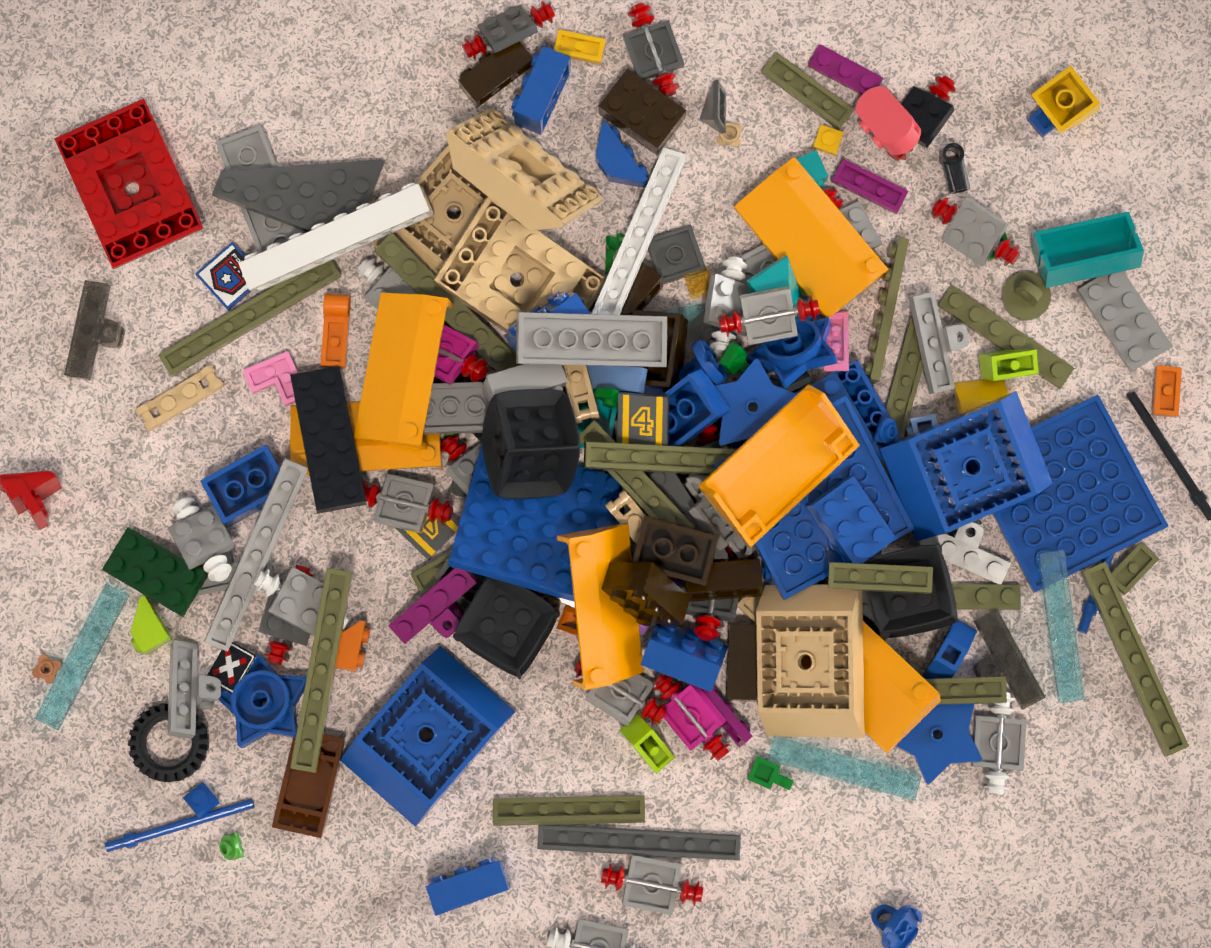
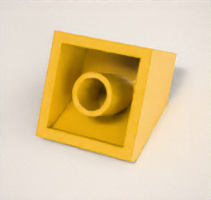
M1071 65L1031 94V97L1060 134L1080 125L1100 110V102Z
M984 379L954 383L957 415L1007 395L1008 391L1004 381Z

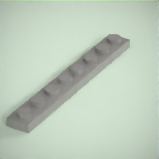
M284 457L206 635L205 643L228 652L257 587L254 585V581L259 572L264 571L308 467Z

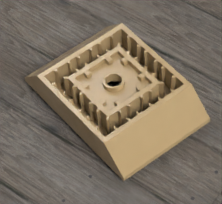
M490 108L453 127L446 133L453 169L530 231L562 228L601 203L604 199L594 187L586 185L575 172L565 168L560 164L558 158L545 152L538 142L530 140L518 126L510 124L504 119L503 114L497 110Z
M449 146L443 150L415 182V185L420 184L424 188L434 215L393 233L435 276L487 198V195L453 169ZM449 209H460V217L450 219L447 216ZM386 237L376 240L371 244L377 248Z
M487 196L434 278V281L452 297L505 333H508V328L517 322L518 312H530L537 306L543 307L548 303L547 298L557 291L560 293L565 291L577 293L589 310L601 292L606 278L538 230L530 231ZM515 272L519 273L522 278L521 284L517 287L510 283V277Z
M765 585L756 610L758 714L767 736L865 738L862 591L828 589V585H811L783 600L775 585ZM804 655L810 656L812 660V665L809 669H805L801 664V659Z

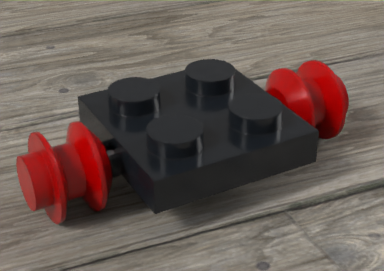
M937 76L935 78L937 85L929 86L931 94L913 86L901 103L921 129L918 144L926 148L929 147L955 111L954 106L946 102L950 100L948 93L956 91L954 81L947 76ZM887 152L896 161L907 159L905 153L892 155Z

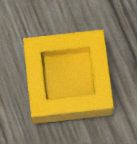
M821 124L813 149L836 156L844 132Z

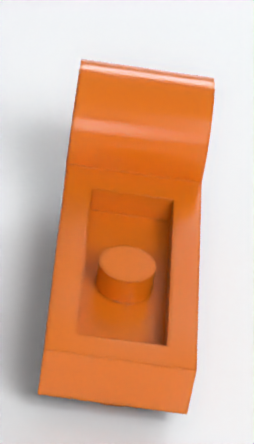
M328 293L324 295L321 367L339 366L346 369L351 306L350 295Z

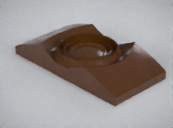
M323 734L317 773L290 768L296 738H293L272 827L322 838L340 768V759L342 758L345 739Z

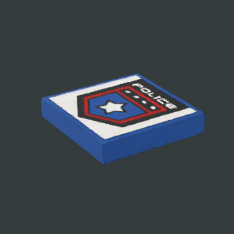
M233 242L196 273V276L228 311L251 292L239 266V262L245 260V255Z

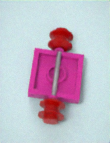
M444 325L434 377L449 385H452L460 372L463 377L470 376L473 382L483 379L488 368L486 360L480 359L478 361L477 355L474 354L479 347L477 342Z
M665 674L660 676L654 682L656 687L653 690H660L662 692L660 699L670 698L672 700L664 707V710L667 711L664 717L666 722L690 751L704 740L706 743L704 744L703 752L710 751L712 754L710 760L715 758L719 761L729 753L727 747L730 744L724 745L721 742L723 735L712 737V733L727 720L701 688L690 684L679 693L677 691L680 688V683L674 684L671 676Z

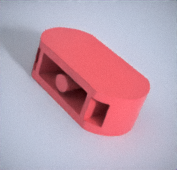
M874 87L861 95L856 104V113L861 119L858 124L866 134L872 132L874 136L871 139L879 149L884 147L892 155L904 154L914 148L920 139L921 129L887 87Z

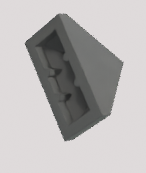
M715 80L703 107L700 120L723 134L726 133V93L719 80Z

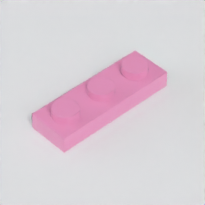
M848 311L837 312L830 317L831 329L826 341L827 345L836 355L837 364L824 366V371H849Z

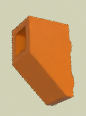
M359 621L342 632L336 669L357 672L358 667L363 668L365 653H362L363 643H368L371 631L370 628H367L365 621Z

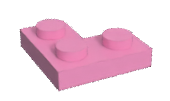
M289 351L243 370L253 394L276 385L285 407L295 403L290 375L298 372Z

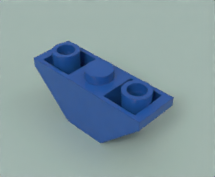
M606 121L603 122L596 151V164L609 182L644 188L647 186V177L649 176L642 164H636L633 159L635 155L627 144L623 146L619 140L621 136L615 126L612 125L610 127Z
M960 620L959 623L952 624L922 677L924 679L953 678L966 656L977 630Z

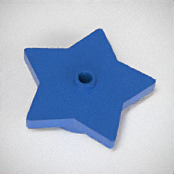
M829 317L814 321L806 319L804 323L799 318H795L798 336L763 342L746 356L747 363L751 365L755 359H759L764 369L772 370L784 388L788 387L807 370L837 364L835 353L826 343L831 329Z
M755 359L736 382L715 385L731 409L722 416L719 446L722 447L750 439L797 395L773 385L759 359ZM750 403L756 404L758 406L757 411H749L748 405Z
M256 654L257 656L242 682L240 680L236 684L233 693L231 694L226 690L221 691V696L218 700L235 715L237 745L240 748H245L267 734L296 738L298 725L295 706L304 693L307 677L277 674L261 655ZM267 700L266 704L262 706L263 701Z
M975 704L935 706L895 746L914 756L926 785L934 781L950 764L981 762L982 757L968 732ZM935 730L942 732L943 736L941 739L933 737Z

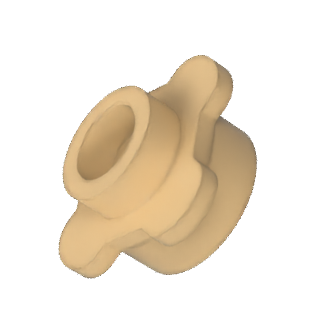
M726 123V133L719 134L717 143L720 146L727 144L732 145V147H738L741 143L739 139V134L742 132L741 125Z

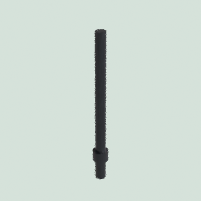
M1132 392L1126 397L1190 493V499L1194 506L1198 505L1207 521H1210L1211 507L1206 501L1207 496L1203 490L1200 491L1136 392Z

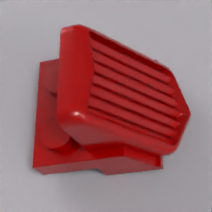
M52 471L1 474L0 491L6 493L18 515L28 510L39 530L47 527L48 523L45 517L49 515L42 500L61 489L55 473Z

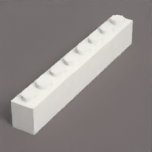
M407 184L398 193L384 194L378 198L379 201L371 205L370 203L362 204L356 208L357 211L339 214L333 218L334 221L328 224L319 223L311 228L312 231L305 234H294L285 243H274L266 248L267 250L260 254L255 252L245 256V260L239 262V266L248 289L254 293L261 292L386 237L391 232L395 233L433 216L434 213L424 188L420 184Z

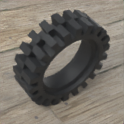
M162 703L158 706H152L148 711H143L140 714L141 717L134 721L133 730L130 729L129 735H131L130 740H128V746H130L129 755L133 758L135 767H138L142 774L161 782H175L192 776L196 770L200 769L202 762L207 757L206 753L209 751V734H207L206 725L202 722L199 715L196 714L195 736L192 738V745L188 756L181 763L168 767L155 763L149 756L146 747L147 736L152 727L158 722L168 720V704Z

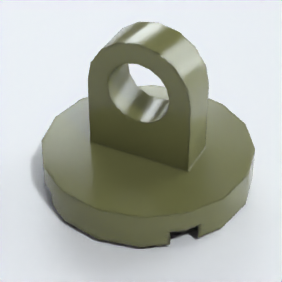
M1021 272L1013 275L1005 283L1002 290L1003 306L1012 317L1020 321L1034 320L1039 318L1048 309L1051 302L1050 288H1045L1041 276L1033 272Z

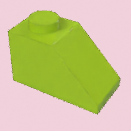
M1037 349L999 350L979 354L980 373L983 379L998 381L1039 374Z
M145 595L140 597L130 631L133 639L130 641L138 653L141 651L143 654L148 655L173 639L150 599Z
M638 714L633 718L629 726L625 725L619 730L656 774L675 758L654 730Z

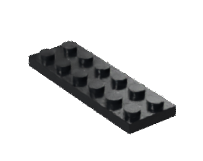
M336 366L291 374V383L317 514L367 505L340 367Z

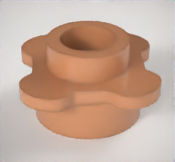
M47 655L39 656V663L32 670V675L35 678L45 679V682L48 684L54 683L58 670L62 668L61 662L58 660L53 661ZM45 667H49V671L46 672Z

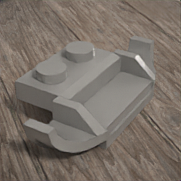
M690 474L686 480L689 483L695 482L700 485L709 475ZM701 491L698 494L701 499L689 512L703 530L720 534L718 550L724 549L732 540L736 542L742 539ZM746 544V557H749L753 553V551L756 549L755 545L749 547Z

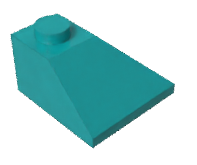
M786 255L747 280L751 293L789 286L793 306H796L798 299L802 297L789 258Z

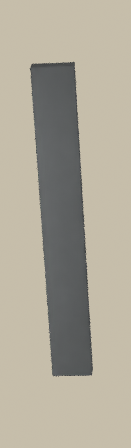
M539 825L537 849L740 861L741 835L570 825Z

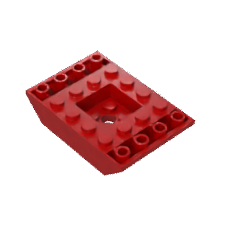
M144 98L54 138L113 270L204 229ZM131 183L139 185V191L135 195H128L126 193V187Z

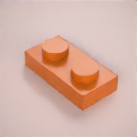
M1161 365L1155 367L1152 415L1175 418L1179 416L1181 367Z

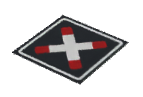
M232 642L228 652L225 650L220 651L206 675L218 678L221 681V688L232 694L236 684L241 679L243 680L257 655Z

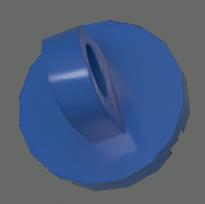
M698 339L692 343V349L696 358L682 367L678 374L679 379L682 380L688 374L703 368L717 385L726 381L728 378L727 373L721 365L717 364V355L706 341Z
M882 904L877 906L871 914L874 926L883 933L881 942L884 948H907L918 934L919 929L916 927L918 922H922L921 912L912 905H904L896 910L890 905ZM890 914L891 917L887 922H879L881 915Z

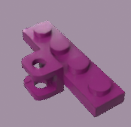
M453 568L396 617L388 627L404 644L429 623L440 635L449 638L456 632L457 626L464 615L455 601L478 582V579L472 572Z

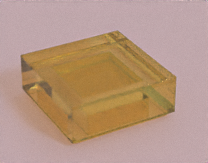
M707 268L683 275L691 300L708 294L710 274Z

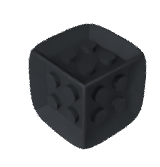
M525 389L495 394L489 402L482 429L483 457L494 494L501 498L526 499L553 497L566 493L572 485L580 458L579 431L571 402L566 393L555 389Z
M940 544L922 545L889 552L870 558L863 563L933 567L932 594L868 591L881 638L904 637L959 623L952 583Z
M488 577L466 609L456 632L453 634V638L481 658L506 673L516 676L520 680L550 635L557 618L560 616V611L527 588Z

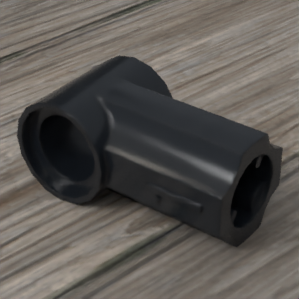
M957 143L947 144L939 155V162L943 167L949 194L970 190L963 159L964 150ZM946 152H954L957 160L950 161L946 156Z

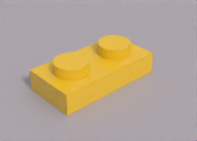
M558 29L554 50L569 56L570 59L601 65L606 39Z

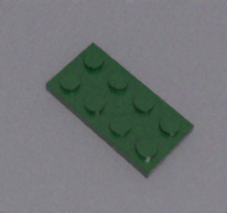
M127 527L102 568L104 572L182 617L186 614L209 574L198 567L189 570L183 558Z

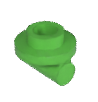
M238 832L222 837L219 849L227 860L244 857Z

